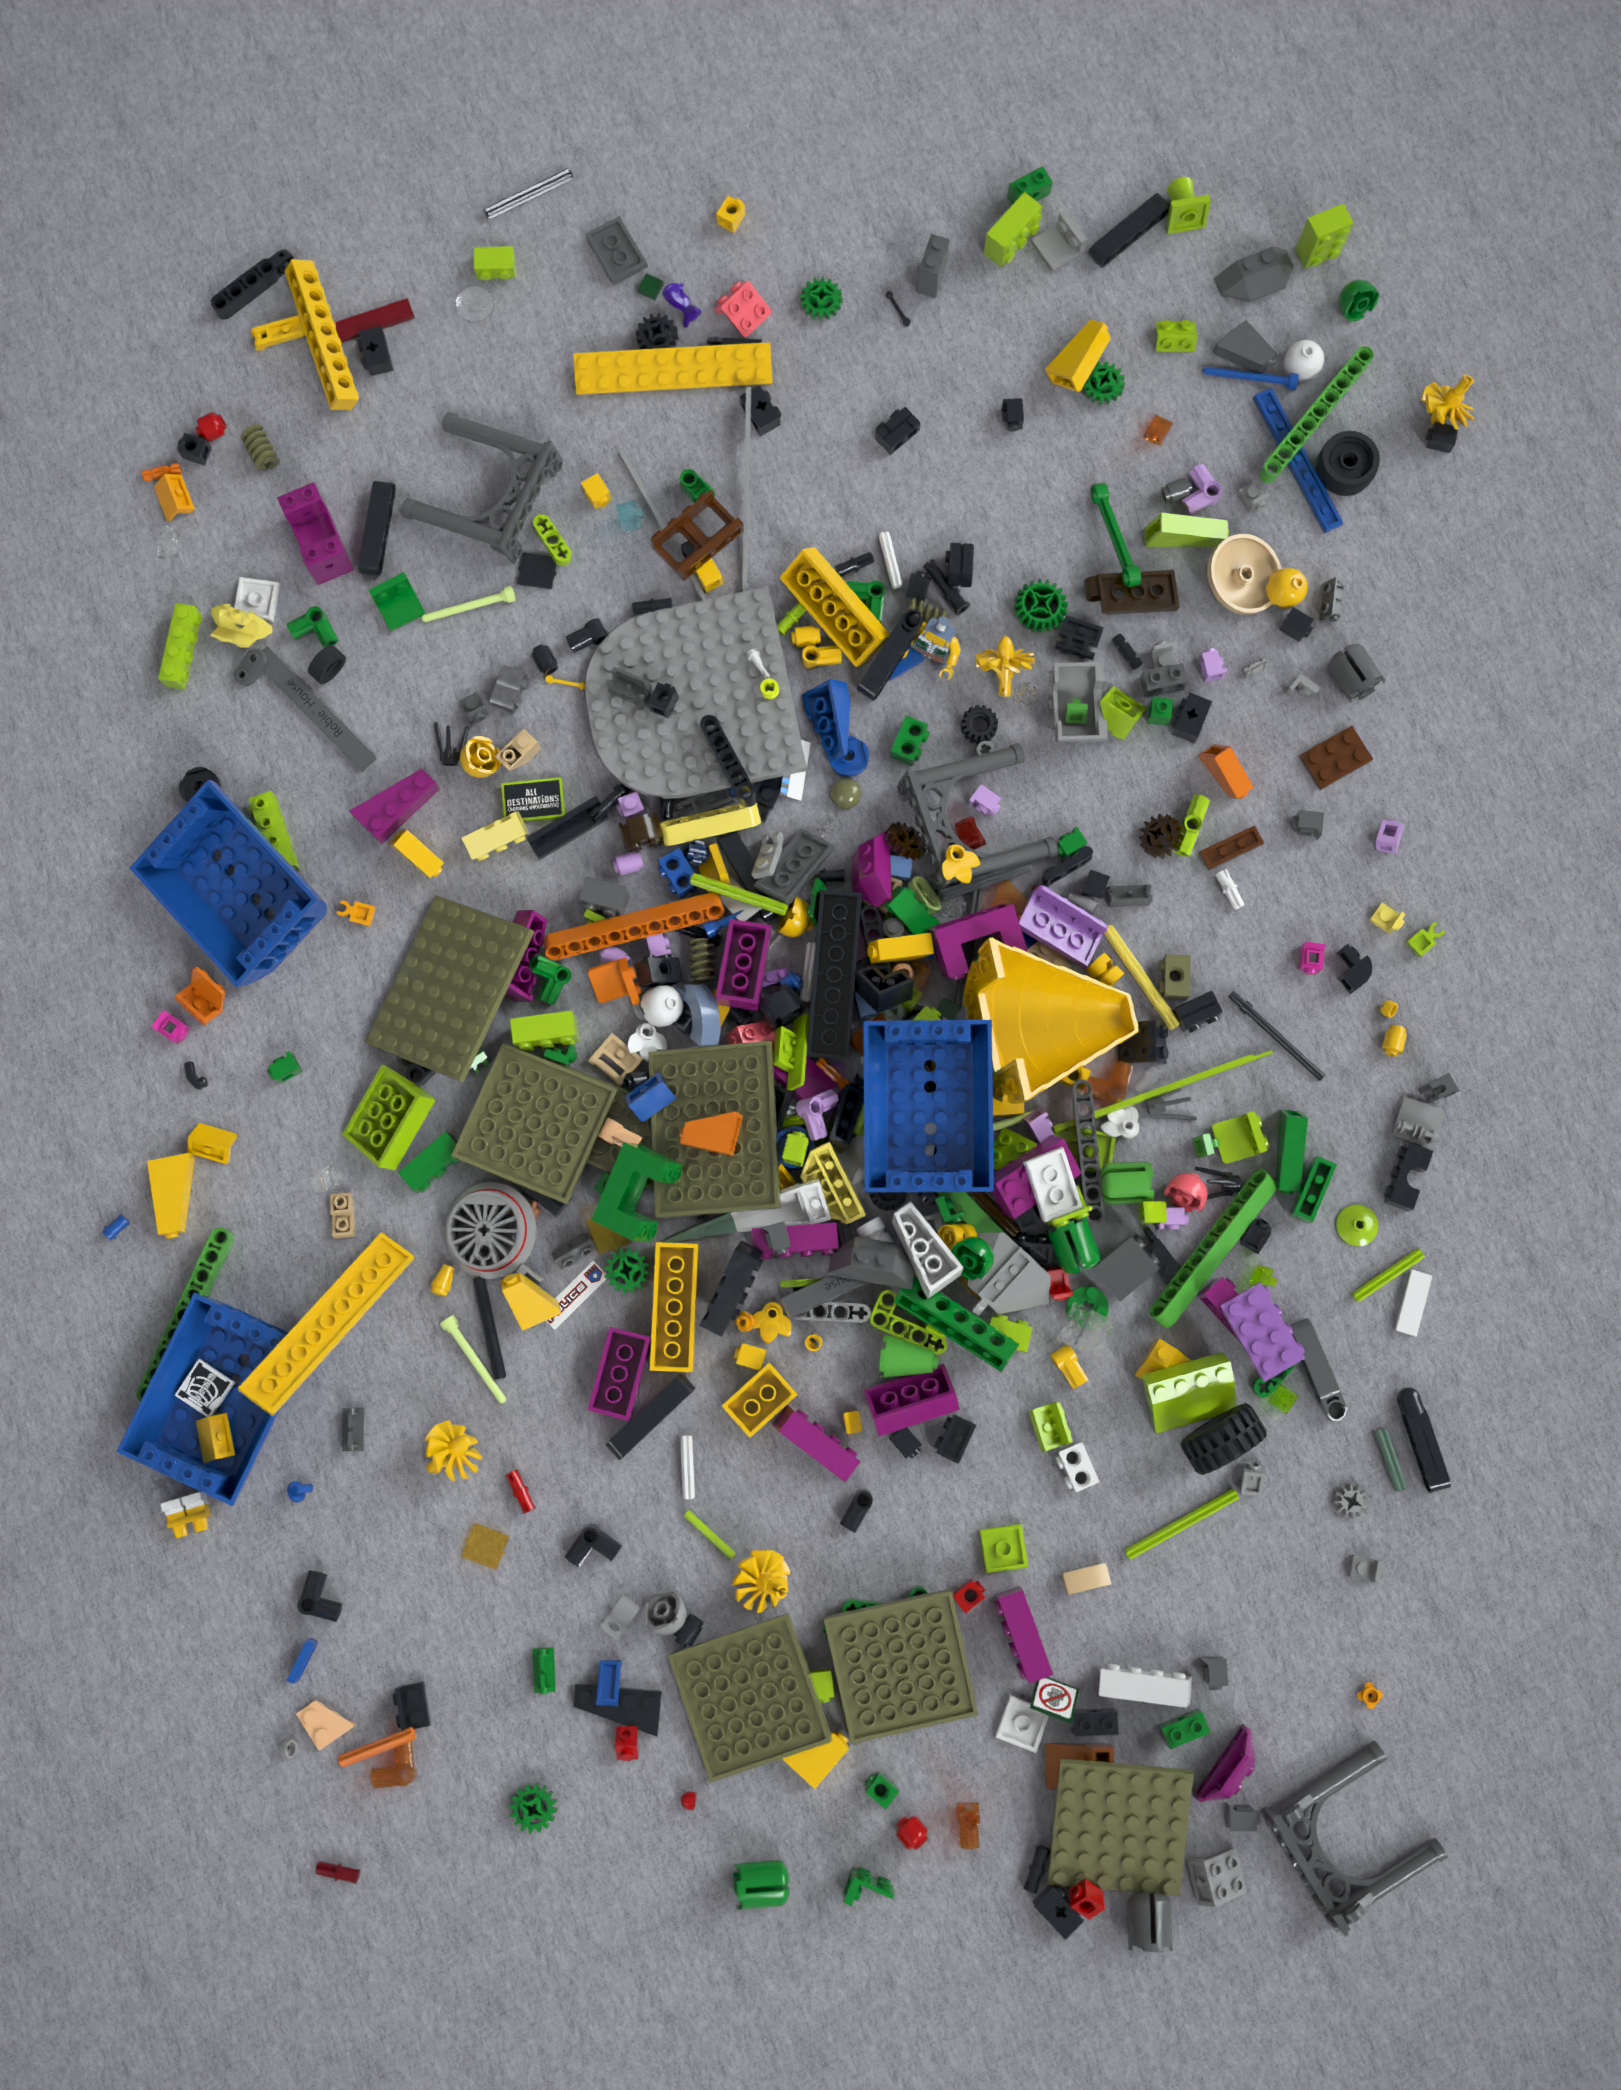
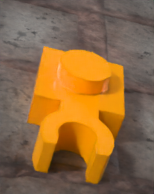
M340 901L341 905L346 906L344 912L337 911L340 917L350 916L349 921L367 927L371 926L376 911L375 906L355 901L354 906H351L347 901Z

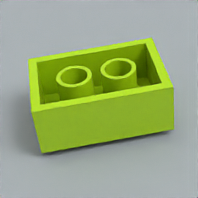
M1024 192L986 233L984 255L1001 268L1006 262L1009 264L1013 260L1018 249L1022 250L1027 244V239L1031 235H1036L1039 231L1043 206Z
M1344 203L1307 218L1295 247L1304 268L1316 267L1327 259L1333 260L1341 254L1354 225Z
M572 1010L510 1019L513 1044L525 1052L534 1051V1048L537 1047L553 1049V1047L555 1048L554 1045L563 1044L564 1047H568L570 1044L575 1045V1042H580L577 1017Z

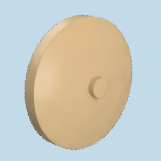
M1236 534L1220 542L1212 551L1207 567L1208 581L1214 596L1225 608L1242 615L1256 614L1272 605L1267 596L1266 585L1269 584V576L1281 569V565L1277 555L1265 541L1250 534Z

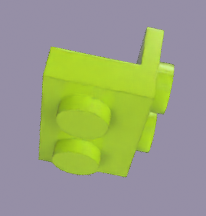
M1156 321V352L1195 351L1198 334L1194 321Z
M1060 1402L1047 1404L1028 1411L1041 1452L1072 1443L1071 1431L1067 1426L1065 1412Z

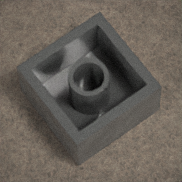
M586 876L579 900L583 909L606 914V918H613L624 915L629 894L626 886Z

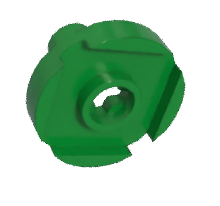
M1083 1286L1075 1289L1073 1296L1068 1297L1066 1313L1073 1324L1081 1328L1090 1329L1103 1323L1108 1315L1109 1305L1106 1296L1095 1287ZM1085 1301L1093 1305L1091 1308L1092 1312L1089 1314L1087 1311H1082V1307H1084L1083 1302Z

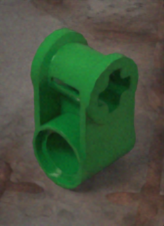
M685 469L680 474L681 489L691 498L693 503L697 502L701 494L707 493L710 490L714 492V497L716 496L713 488L694 470ZM686 479L694 480L691 484H686L684 481Z

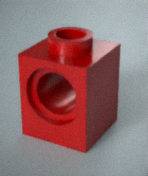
M969 1579L952 1593L953 1598L965 1614L986 1598L983 1595V1592L986 1591L978 1580L974 1583L972 1579ZM966 1590H975L976 1596L973 1600H966L964 1598Z
M1083 1879L1069 1889L1070 1907L1088 1920L1105 1910L1104 1891L1087 1879Z

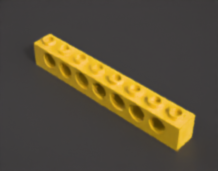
M292 259L285 269V274L330 410H352L359 400V394L355 389L353 376L349 371L347 358L344 355L341 340L338 337L336 325L332 319L330 307L327 304L324 289L318 277V271L313 261Z

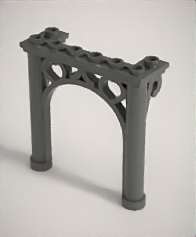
M448 412L442 422V428L445 432L495 447L507 454L511 463V480L508 489L493 508L477 516H461L410 498L404 500L401 507V515L409 520L416 519L490 544L493 550L505 555L512 564H515L517 559L520 558L523 548L517 539L518 534L524 528L525 519L532 511L533 502L540 494L544 479L548 477L549 473L552 477L556 478L558 471L562 469L563 459L550 440L542 444ZM511 451H514V452H517V453H520V454H523V455H521L520 457H518L517 459H515V457H514V455L512 454ZM532 462L527 473H519L518 468L523 463ZM518 479L526 481L522 490L520 489L521 483ZM514 502H516L513 510L511 511V509L507 505L511 506ZM502 512H507L506 521L503 524L497 525L495 517ZM489 521L491 527L482 525L481 523Z
M1020 743L1010 745L1009 748L916 772L910 768L906 770L898 782V792L901 796L903 795L904 801L909 800L910 807L914 808L916 814L915 822L922 832V843L924 846H927L929 852L928 860L935 870L930 876V886L932 890H935L936 895H939V890L960 882L955 876L947 881L942 874V863L946 860L945 847L947 845L957 844L962 846L965 851H970L977 855L980 865L971 868L972 877L1045 857L1049 859L1057 856V845L1053 837L997 852H978L959 840L948 821L946 804L952 786L966 777L1023 763L1025 755ZM950 780L944 790L936 784ZM928 790L935 791L941 797L939 804L934 805L928 801L926 796ZM939 809L940 811L936 813V821L933 822L929 810L937 811ZM936 832L942 834L944 839L946 837H948L949 839L945 840L942 843V845H940Z
M1375 1740L1367 1744V1748L1274 1808L1272 1806L1270 1808L1267 1806L1263 1808L1266 1816H1264L1266 1823L1275 1833H1278L1275 1836L1282 1848L1286 1847L1290 1855L1287 1857L1294 1868L1299 1867L1301 1870L1300 1878L1305 1886L1312 1888L1314 1894L1311 1896L1319 1908L1323 1906L1326 1911L1324 1915L1326 1921L1333 1927L1336 1933L1340 1931L1345 1937L1349 1935L1348 1931L1351 1930L1348 1924L1361 1919L1365 1914V1908L1437 1861L1442 1862L1448 1858L1446 1851L1434 1837L1381 1873L1368 1878H1355L1337 1870L1324 1855L1317 1836L1319 1811L1330 1796L1387 1760L1386 1755ZM1313 1805L1310 1818L1308 1819L1303 1816V1811ZM1297 1821H1303L1309 1825V1833L1306 1838L1299 1839L1294 1833L1293 1826ZM1312 1841V1845H1309L1310 1855L1305 1859L1296 1843L1307 1845ZM1313 1868H1321L1325 1872L1331 1871L1323 1877L1322 1885L1314 1874ZM1338 1878L1343 1880L1344 1890L1341 1895H1332L1328 1888V1883L1331 1879ZM1350 1884L1363 1886L1349 1896Z

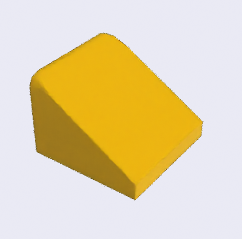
M859 1411L845 1412L843 1417L846 1433L861 1432L862 1425Z

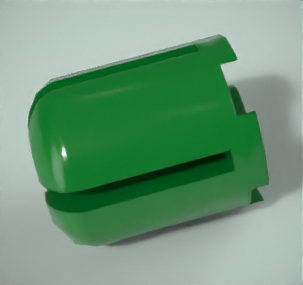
M1086 1217L1080 1222L1077 1219L1070 1220L1066 1225L1055 1227L1056 1231L1053 1232L1050 1229L1046 1230L1063 1272L1067 1274L1081 1272L1083 1269L1079 1257L1085 1270L1093 1268L1099 1263L1101 1255Z
M773 1860L734 1864L737 1872H733L734 1893L738 1896V1902H740V1905H736L737 1910L779 1907L787 1902L790 1895V1887L787 1885L789 1883V1874L782 1861Z

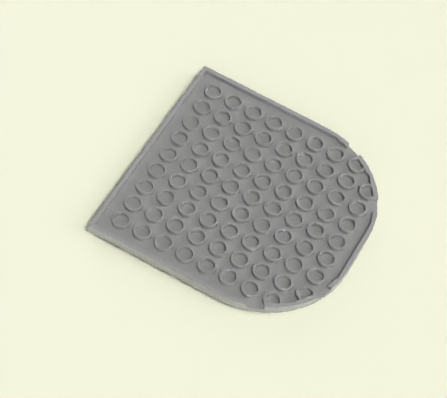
M768 586L641 614L614 629L595 651L590 661L585 681L586 702L592 735L600 759L610 773L626 787L647 796H660L665 799L688 797L730 788L731 786L708 746L700 727V720L706 715H713L717 718L751 783L808 771ZM756 648L759 651L758 656L763 667L770 675V678L778 683L779 694L774 699H766L761 694L760 685L765 680V674H761L753 661H749V657H746V654L751 649ZM613 667L649 681L653 691L657 683H668L674 686L679 699L670 717L666 718L651 712L648 702L645 708H642L608 693L607 680L611 681L613 678ZM767 686L766 692L768 690H770L771 692L774 691L773 686L771 688ZM662 697L660 701H665L668 697ZM713 725L706 727L707 730L714 728ZM717 742L715 746L719 747L723 745V742ZM726 759L724 763H730L733 759ZM737 775L733 780H739L742 776Z

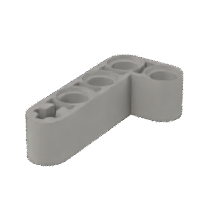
M790 1287L789 1294L794 1293L793 1287ZM826 1302L820 1305L825 1309L824 1316H814L813 1309L793 1319L865 1323L870 1318L871 1311L865 1304ZM840 1306L845 1308V1317H835V1308ZM849 1307H853L852 1311L855 1312L859 1311V1308H863V1311L867 1312V1316L865 1315L863 1319H859L858 1315H852L853 1319H848Z

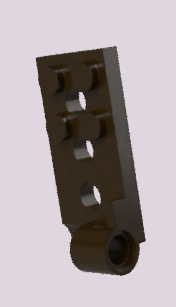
M1174 570L1140 572V585L1128 588L1123 583L1122 573L1097 574L1096 576L1084 579L1086 601H1100L1102 614L1177 611L1180 608ZM1152 588H1159L1161 595H1155ZM1115 589H1118L1123 593L1122 598H1118L1114 595ZM1133 589H1140L1142 596H1136L1133 593Z

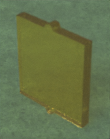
M591 1219L586 1220L598 1255L611 1250L616 1251L617 1248L631 1243L628 1238Z
M474 1523L470 1536L466 1538L467 1544L462 1557L497 1570L502 1555L506 1553L504 1550L510 1536Z

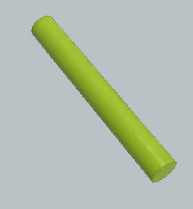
M690 1510L685 1513L684 1517L730 1560L735 1556L736 1553Z

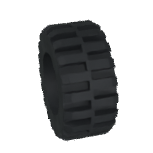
M1244 1403L1223 1412L1194 1430L1182 1440L1181 1449L1196 1473L1205 1475L1229 1464L1257 1446L1266 1438L1267 1430L1253 1407Z

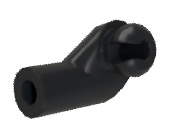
M194 1062L184 1063L187 1081L198 1090L207 1087V1079L204 1076L198 1078L196 1075Z

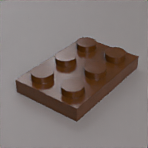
M1353 726L1348 727L1299 756L1319 790L1328 787L1373 761L1371 754Z

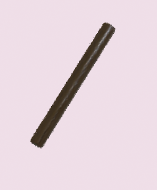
M935 1146L934 1154H933V1155H935L936 1152H937V1147H936V1146ZM968 1192L1010 1237H1014L1020 1231L1017 1225L1008 1216L1003 1214L1000 1207L985 1192Z

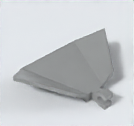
M977 1232V1237L985 1240L992 1248L994 1263L991 1270L982 1279H968L967 1286L980 1297V1300L970 1310L979 1316L988 1305L997 1314H1004L1048 1304L1050 1275L1004 1232Z

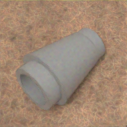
M1070 893L1068 897L1069 902L1083 908L1092 916L1095 914L1099 901L1095 900V897Z

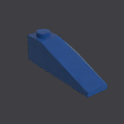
M829 679L802 694L805 713L814 724L813 729L815 733L819 734L821 745L829 761L833 763L847 756L850 696L847 682Z

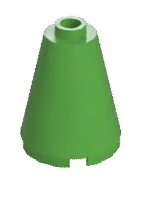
M891 1335L884 1336L883 1342H886V1348H881L879 1372L882 1373L880 1377L888 1378L933 1373V1370L938 1368L939 1356H935V1351Z

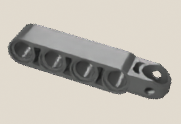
M1306 1318L1291 1324L1294 1340L1300 1342L1305 1351L1303 1353L1305 1359L1301 1363L1324 1414L1329 1420H1342L1347 1414V1406L1311 1321Z

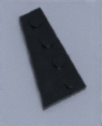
M575 1684L573 1707L626 1726H637L638 1730L658 1737L662 1691L620 1687L618 1706L596 1705L597 1685Z

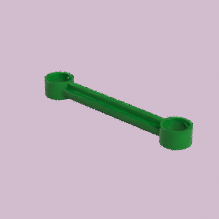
M1105 482L1092 484L1090 488L1091 499L1099 507L1122 567L1123 583L1127 588L1138 586L1141 583V573L1139 567L1133 565L1111 508L1108 487Z

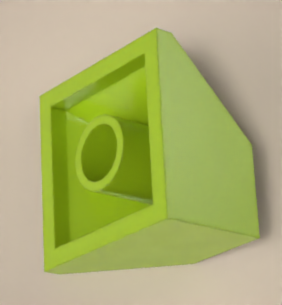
M1115 686L1100 701L1103 717L1107 720V730L1114 737L1121 738L1122 740L1130 734L1147 709V707Z

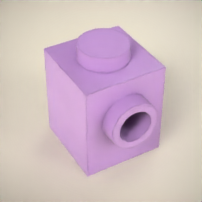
M637 792L618 798L620 805L616 807L620 817H625L627 820L645 814Z

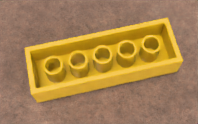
M815 547L803 549L779 577L855 667L868 664L888 639L889 632Z
M656 1242L650 1371L694 1372L699 1244Z

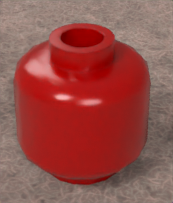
M215 412L199 417L197 419L198 426L195 427L200 438L204 437L208 442L224 436L225 429H227L220 414L217 415Z
M904 1816L896 1824L898 1826L896 1837L906 1849L911 1850L914 1848L916 1851L928 1840L926 1836L928 1829L918 1817L912 1816L908 1819L907 1816Z

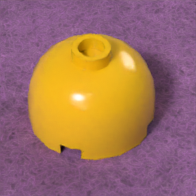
M1288 567L1279 569L1269 576L1270 579L1269 584L1266 585V592L1273 605L1283 607L1281 609H1290L1304 600L1308 590V583L1302 572Z
M475 736L467 741L460 751L461 766L472 777L486 778L495 773L501 766V763L495 758L500 750L491 744L493 741L489 738Z
M795 897L788 906L786 914L780 917L777 932L784 936L795 938L803 935L806 930L810 931L814 922L808 916V902L800 897Z

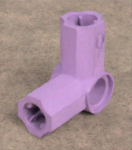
M1204 464L1195 466L1188 473L1198 489L1195 493L1181 500L1183 509L1189 516L1209 505H1215L1221 495V485L1213 479ZM1213 491L1216 495L1211 496L1207 492Z
M832 1089L823 1091L810 1098L799 1100L796 1104V1112L800 1117L804 1118L811 1141L828 1136L822 1113L836 1107L839 1101L837 1094Z

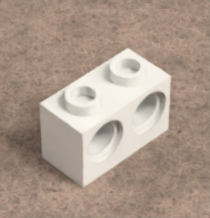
M1077 1442L1057 1451L1058 1457L1055 1459L1060 1470L1063 1468L1067 1477H1064V1480L1069 1490L1073 1489L1074 1492H1078L1099 1483V1479L1082 1442ZM1071 1451L1077 1455V1460L1073 1464H1069L1066 1460L1067 1454ZM1082 1471L1086 1479L1083 1483L1078 1484L1075 1481V1475Z

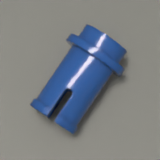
M120 1214L108 1227L104 1226L102 1233L111 1241L113 1238L116 1239V1236L130 1222Z

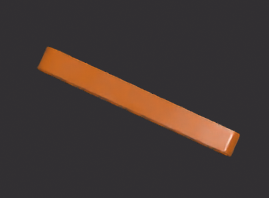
M712 892L550 933L544 937L545 955L550 960H559L704 923L709 920H716L724 914L722 899L718 893Z

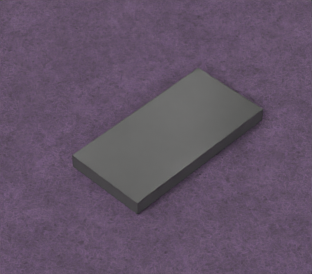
M800 828L781 851L774 874L759 878L754 883V889L789 906L835 850L834 845Z

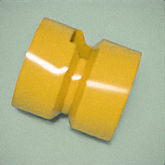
M1103 953L1085 970L1093 979L1097 978L1099 982L1111 987L1125 974L1117 965H1112L1113 960L1106 953Z
M968 1223L946 1224L939 1228L937 1235L951 1251L953 1246L962 1239L972 1236L977 1237V1232Z

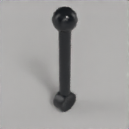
M887 291L885 296L887 299H890L903 319V325L905 327L910 326V319L906 318L893 298V293Z

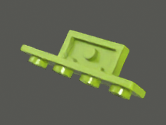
M808 1014L793 1020L792 1031L783 1026L776 1029L773 1064L788 1072L787 1090L789 1091L803 1086L805 1081L810 1015Z

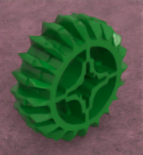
M1038 579L1037 584L1032 580L1030 581V586L1024 584L1023 590H1018V596L1014 600L1016 603L1014 604V610L1017 611L1015 616L1021 617L1019 619L1020 624L1026 622V629L1030 626L1033 627V633L1037 628L1040 629L1041 634L1044 632V628L1049 632L1052 631V626L1057 628L1059 622L1062 623L1064 621L1063 616L1067 615V610L1065 609L1068 607V602L1065 601L1067 596L1066 594H1061L1062 588L1056 590V582L1051 586L1049 585V579L1045 583ZM1027 598L1031 600L1030 603L1032 604L1030 611H1027L1025 607ZM1053 600L1057 607L1055 614H1052V609L1050 608ZM1038 604L1045 605L1044 608H1042V606L1041 608L1037 607Z

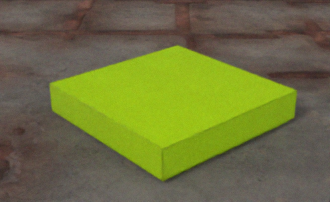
M1022 1524L979 1530L986 1573L1028 1567Z

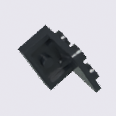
M1158 1020L1138 1021V1033L1118 1044V1062L1121 1064L1146 1062L1158 1065L1167 1064L1166 1059L1169 1052L1166 1047V1038L1168 1037L1166 1023Z

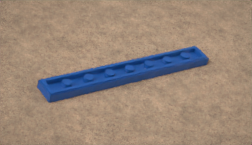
M1269 388L1254 395L1253 400L1275 442L1279 446L1293 427L1273 389ZM1302 447L1288 466L1325 534L1342 526L1343 521L1319 479L1304 447Z

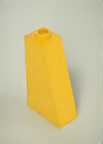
M1090 319L1045 368L1052 384L1080 392L1111 339L1105 323Z
M190 1153L147 1161L158 1235L165 1236L166 1239L177 1238L179 1233L185 1232L195 1156Z

